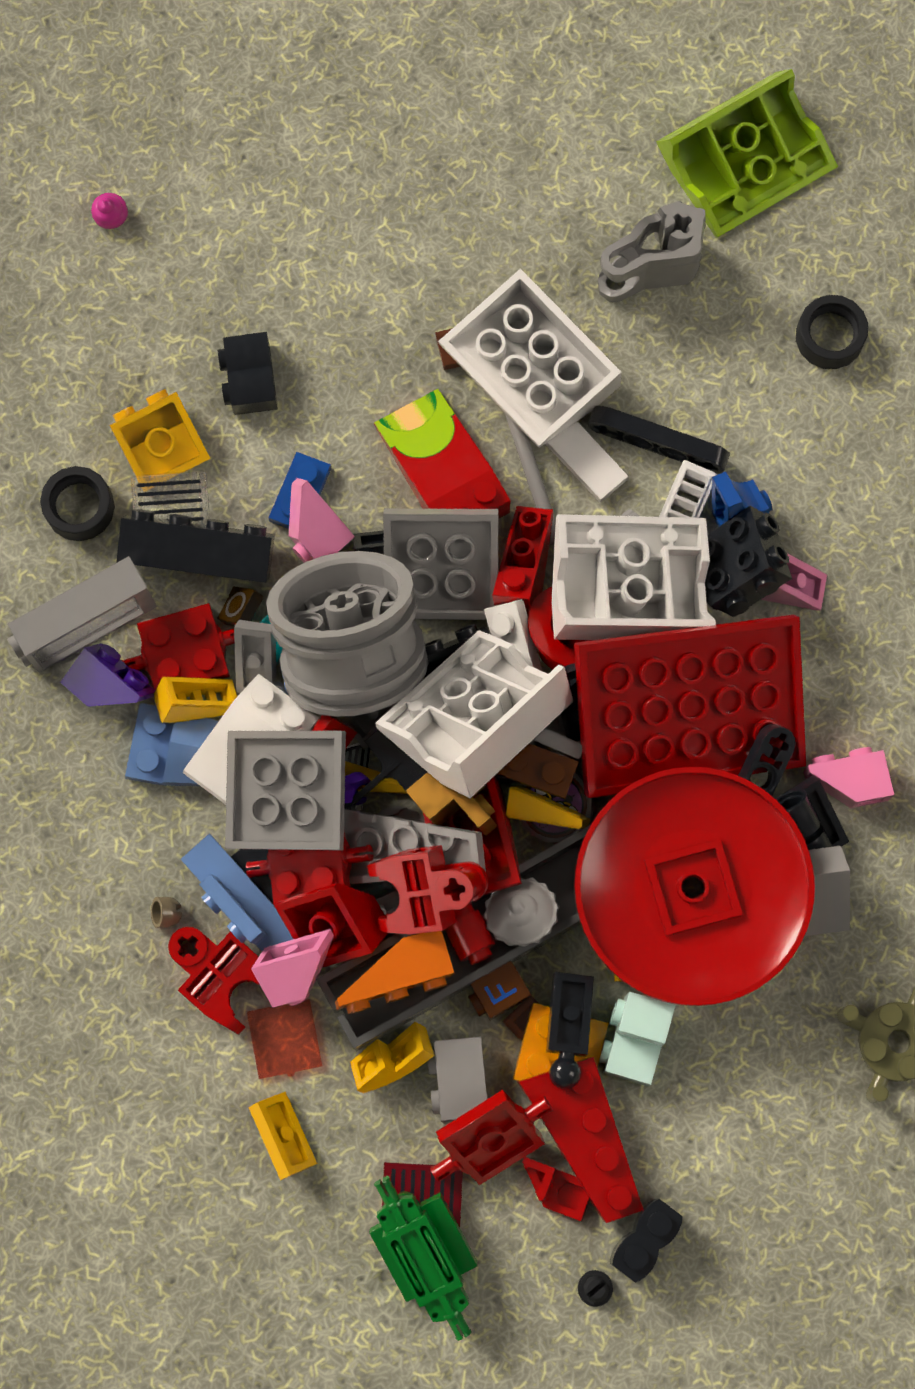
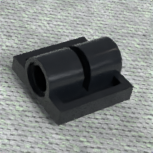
M812 775L776 798L797 824L805 839L808 850L834 846L842 847L849 842L820 780Z

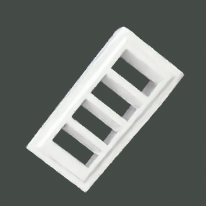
M684 460L659 517L700 518L712 491V477L717 474ZM687 478L704 485V489L686 482L684 479ZM679 490L699 498L698 503L677 495ZM674 504L693 512V514L689 517L671 508Z

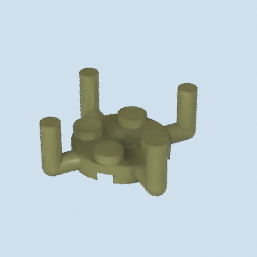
M915 987L907 1003H887L872 1011L867 1017L860 1015L858 1008L854 1005H847L837 1012V1018L841 1023L859 1031L858 1043L862 1057L867 1067L874 1073L866 1092V1098L869 1102H882L888 1098L889 1092L886 1087L889 1081L898 1082L915 1079ZM893 1031H901L907 1036L909 1045L905 1052L896 1053L890 1049L888 1037Z

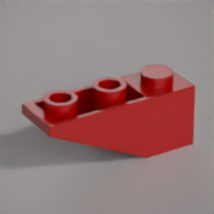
M516 506L492 594L494 606L522 599L528 616L532 602L543 591L554 515L553 509Z

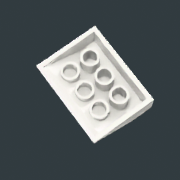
M521 268L438 341L442 348L539 448L592 412L595 406L600 405L621 386L622 372Z

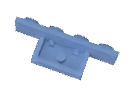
M210 833L181 858L182 862L201 882L199 885L206 892L201 898L216 914L221 910L232 921L227 925L228 929L241 943L248 939L250 943L257 945L263 951L265 947L293 940L271 901Z

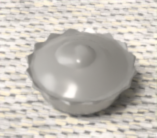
M533 877L526 880L521 878L522 884L491 893V897L484 902L486 911L483 917L487 922L486 929L494 934L496 940L504 941L508 946L519 945L525 947L529 944L540 942L544 936L551 933L553 925L558 921L557 912L560 906L556 903V893L549 891L546 883H538Z

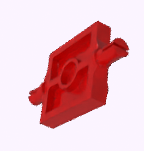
M210 603L137 623L142 642L141 655L122 660L131 669L138 671L145 669L152 679L155 690L162 677L227 678L230 677L226 663V646L235 644L234 629L222 632L215 623Z
M344 830V850L268 849L267 860L248 861L246 863V868L260 869L248 870L246 873L249 878L269 875L272 884L273 905H275L278 901L334 883L350 887L349 875L352 863L371 862L374 855H359L373 852L371 845L350 848L345 838Z
M502 1089L436 1131L439 1142L448 1151L450 1156L430 1168L433 1176L438 1182H441L444 1178L459 1170L470 1175L480 1186L545 1145L541 1132L535 1127L533 1122L553 1111L549 1101L543 1096L527 1108H523L515 1104Z

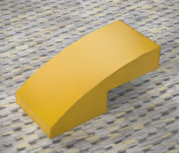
M415 1021L391 1043L386 1044L376 1039L356 1056L350 1064L357 1091L366 1093L386 1086L408 1075L434 1056V1052L426 1027Z

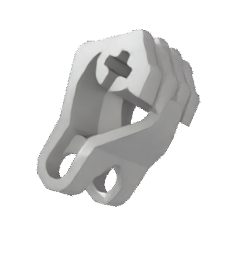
M677 201L660 207L658 213L646 216L640 220L629 235L611 244L602 252L600 260L602 271L598 277L599 294L609 302H620L644 289L685 285L692 282L702 259V243L704 229L706 228L705 210ZM654 233L656 240L661 244L660 250L643 249L641 247L646 238ZM615 256H618V257L610 264V259L613 258V257H615ZM609 279L616 283L625 281V285L619 290L610 289L606 283Z

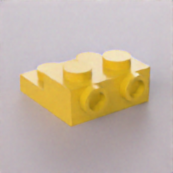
M163 389L146 398L148 406L138 411H135L133 406H129L115 413L113 417L116 422L109 425L139 483L166 482L211 459L177 392L169 395L166 389ZM156 486L142 487V489L146 492Z

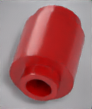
M471 903L462 909L455 910L456 923L445 929V932L460 961L469 960L470 964L474 965L492 955L490 948L496 943L490 931L486 929L487 925L479 910L475 911Z

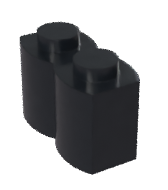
M267 332L223 337L224 349H218L217 351L220 371H227L228 383H222L225 406L231 405L234 415L277 410V397Z
M654 1199L648 1202L643 1207V1210L638 1213L633 1225V1231L623 1236L615 1245L611 1253L610 1264L636 1283L642 1280L655 1266L659 1249L668 1245L676 1237L680 1230L683 1216L661 1199Z

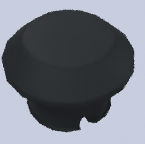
M592 1270L583 1274L580 1278L578 1294L587 1305L593 1307L602 1306L612 1297L613 1283L604 1272Z

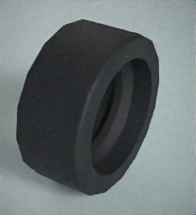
M826 295L812 301L805 307L796 328V343L800 353L809 363L822 369H838L849 365L859 356L868 337V321L864 311L853 300L842 295ZM832 313L844 317L853 328V339L850 345L840 351H830L818 346L812 339L810 331L813 321L819 315Z
M68 467L52 475L44 485L40 498L42 514L54 532L65 539L74 541L93 539L104 532L112 521L115 509L113 495L107 483L100 474L86 467ZM87 484L98 494L100 502L98 511L94 517L84 523H67L57 513L56 501L58 496L70 485Z

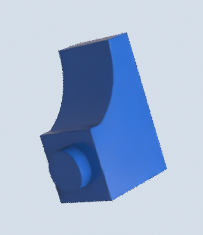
M726 471L712 477V515L718 527L748 506H752L763 513L772 511V504L765 490L759 491L753 479L747 482H734L730 480Z

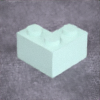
M630 991L624 997V1000L618 998L614 1004L609 1022L610 1025L616 1026L612 1041H604L599 1062L605 1064L603 1073L650 1086L661 1047L666 1042L676 1005Z

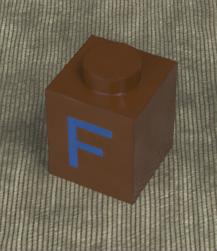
M510 961L470 984L473 994L469 995L468 999L479 1017L486 1013L491 1021L528 999L531 994L514 964Z

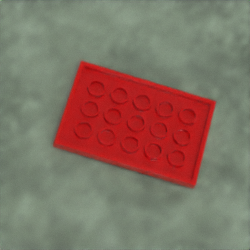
M793 614L574 643L584 795L588 798L618 794L630 784L648 775L673 768L706 767L739 775L758 733L763 727L770 724H777L787 728L795 737V749L786 769L806 767L799 616ZM771 737L769 741L773 748H780L783 743L779 737ZM763 754L760 758L772 765L775 762V760L768 758ZM760 767L754 770L752 774L765 773L767 770L764 767Z

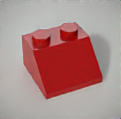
M334 883L278 901L274 905L293 939L331 929L334 937L322 968L373 953L388 934V932H383L379 929L377 918L384 915L375 897L340 883Z

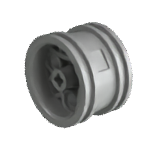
M366 551L339 552L324 555L290 570L270 590L266 606L273 637L283 648L280 656V665L286 692L292 701L303 709L319 715L335 717L357 716L375 712L400 701L424 678L427 672L428 657L422 629L414 621L418 605L412 576L405 565L393 557Z

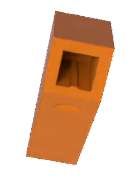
M442 931L419 933L402 938L335 1001L336 1009L346 1008L348 1014L371 1008L369 1001L385 997L386 1003L408 997V989L423 986L424 992L446 986L445 978L451 977L454 974V970Z

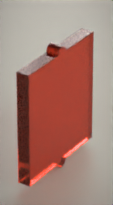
M306 999L294 1006L284 1004L273 1008L267 1007L247 1011L259 1079L284 1074L293 1077L295 1072L323 1067L310 999Z

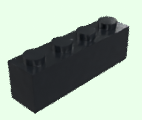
M132 509V515L126 514L121 518L116 563L129 556L133 564L137 566L267 583L270 578L275 534L266 533L267 527L244 524V530L229 528L228 521L207 519L206 525L192 523L191 516L170 514L169 520L154 518L155 512L142 509Z

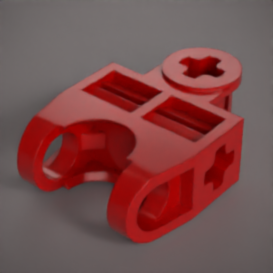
M442 845L407 849L367 865L369 877H379L380 880L390 882L399 893L400 901L396 911L377 918L379 929L388 933L410 935L443 931L456 923L455 910L462 909L472 901L478 900L486 893L488 888L487 874L479 864L471 861L445 864Z
M194 927L178 929L170 937L168 944L169 954L177 964L191 975L178 991L204 1015L240 1035L246 1027L234 1017L236 1014L231 1008L230 997L233 990L241 983L254 982L257 985L259 984L251 970L259 956L244 943H241L231 931L216 945ZM197 939L198 941L195 944L196 949L199 950L197 954L192 956L188 953L183 957L182 954L185 950L181 946L183 941L193 942Z

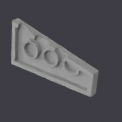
M344 809L345 838L350 848L371 845L373 852L359 855H374L371 862L352 863L349 875L350 884L382 882L384 880H380L379 877H369L368 864L407 849L442 845L445 864L471 861L479 864L486 872L482 832Z

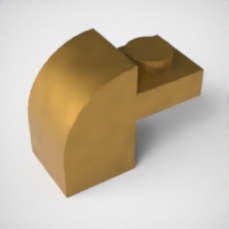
M427 772L406 790L407 794L433 824L442 825L462 808L485 836L497 827V824L490 817L495 810L481 794L477 795L485 788L484 786L474 796L468 798L442 785Z

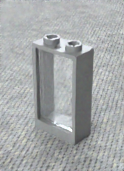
M128 556L8 623L7 625L13 636L7 639L18 658H21L24 665L27 667L32 664L40 673L153 610L157 605L131 558Z

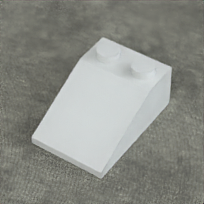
M258 674L232 702L187 764L183 774L226 805L228 731H311L319 717L297 705L289 695Z

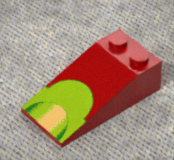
M439 389L374 422L377 431L423 509H498V519L510 513L511 500Z

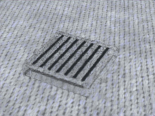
M207 472L131 476L133 509L155 512L154 518L169 520L170 514L191 516L192 523L206 525L207 519H210Z

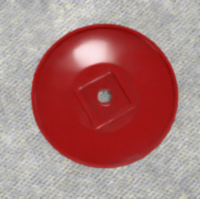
M681 767L663 770L648 775L621 790L603 807L590 825L583 839L575 870V900L578 916L583 931L600 960L621 981L636 991L651 998L677 1005L707 1006L725 1003L741 998L769 982L786 966L801 945L811 920L814 905L815 880L810 852L802 833L790 814L774 797L753 782L723 770L706 767ZM696 877L703 882L704 893L702 896L692 899L683 893L682 882L686 878Z

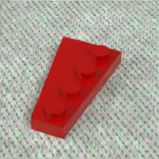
M594 1057L577 1061L581 1070V1077L579 1082L570 1089L556 1087L550 1080L549 1071L517 1081L531 1104L543 1096L549 1101L553 1111L541 1117L540 1120L557 1144L556 1146L572 1168L577 1180L603 1222L609 1223L641 1212L643 1210L641 1200Z

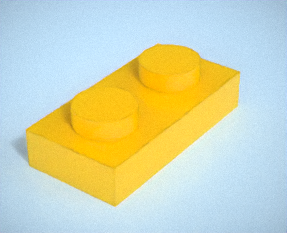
M286 1091L248 1107L280 1181L318 1164Z

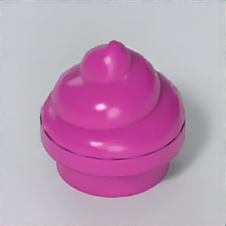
M108 192L95 198L92 203L91 214L98 226L105 229H114L125 222L128 216V208L121 196Z

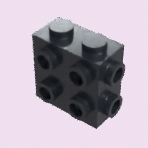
M748 506L708 534L710 563L705 580L706 601L713 609L735 617L746 612L750 606L765 596L773 594L780 586L792 579L787 564L789 563V556L782 547L778 535L780 531L779 525L769 513H763L752 506Z

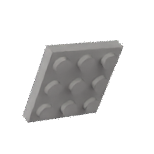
M384 508V555L393 557L403 563L411 573L418 605L414 619L487 620L484 609L494 606L492 594L498 576V509Z
M228 731L225 849L344 850L346 732Z

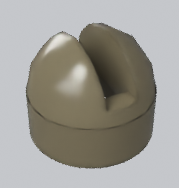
M155 897L153 899L151 919L155 928H168L179 923L182 912L176 910L181 908V904L175 898Z

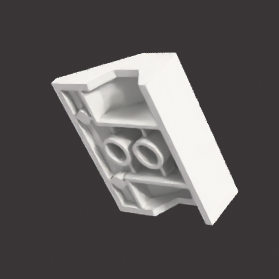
M558 514L555 524L552 584L554 639L600 640L716 625L715 619L707 612L705 580L710 563L706 518Z
M479 630L375 724L380 732L442 785L471 798L573 702V697L565 667L558 665L549 674L529 666L513 644Z

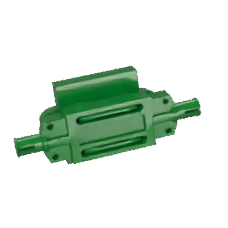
M389 1176L383 1177V1181L379 1179L374 1183V1186L379 1192L384 1205L377 1211L376 1217L380 1223L371 1227L369 1234L405 1301L408 1302L415 1298L420 1308L425 1306L433 1322L447 1320L456 1340H462L463 1334L465 1338L468 1337L472 1331L469 1329L461 1312L469 1305V1298L463 1288V1278L461 1275L478 1267V1262L443 1195L440 1192L419 1203L413 1193L403 1191L397 1194Z

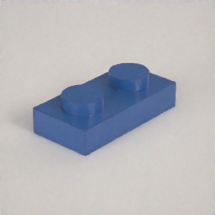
M296 452L268 517L269 522L289 529L292 482L297 478L307 480L317 493L321 495L332 469L331 464Z

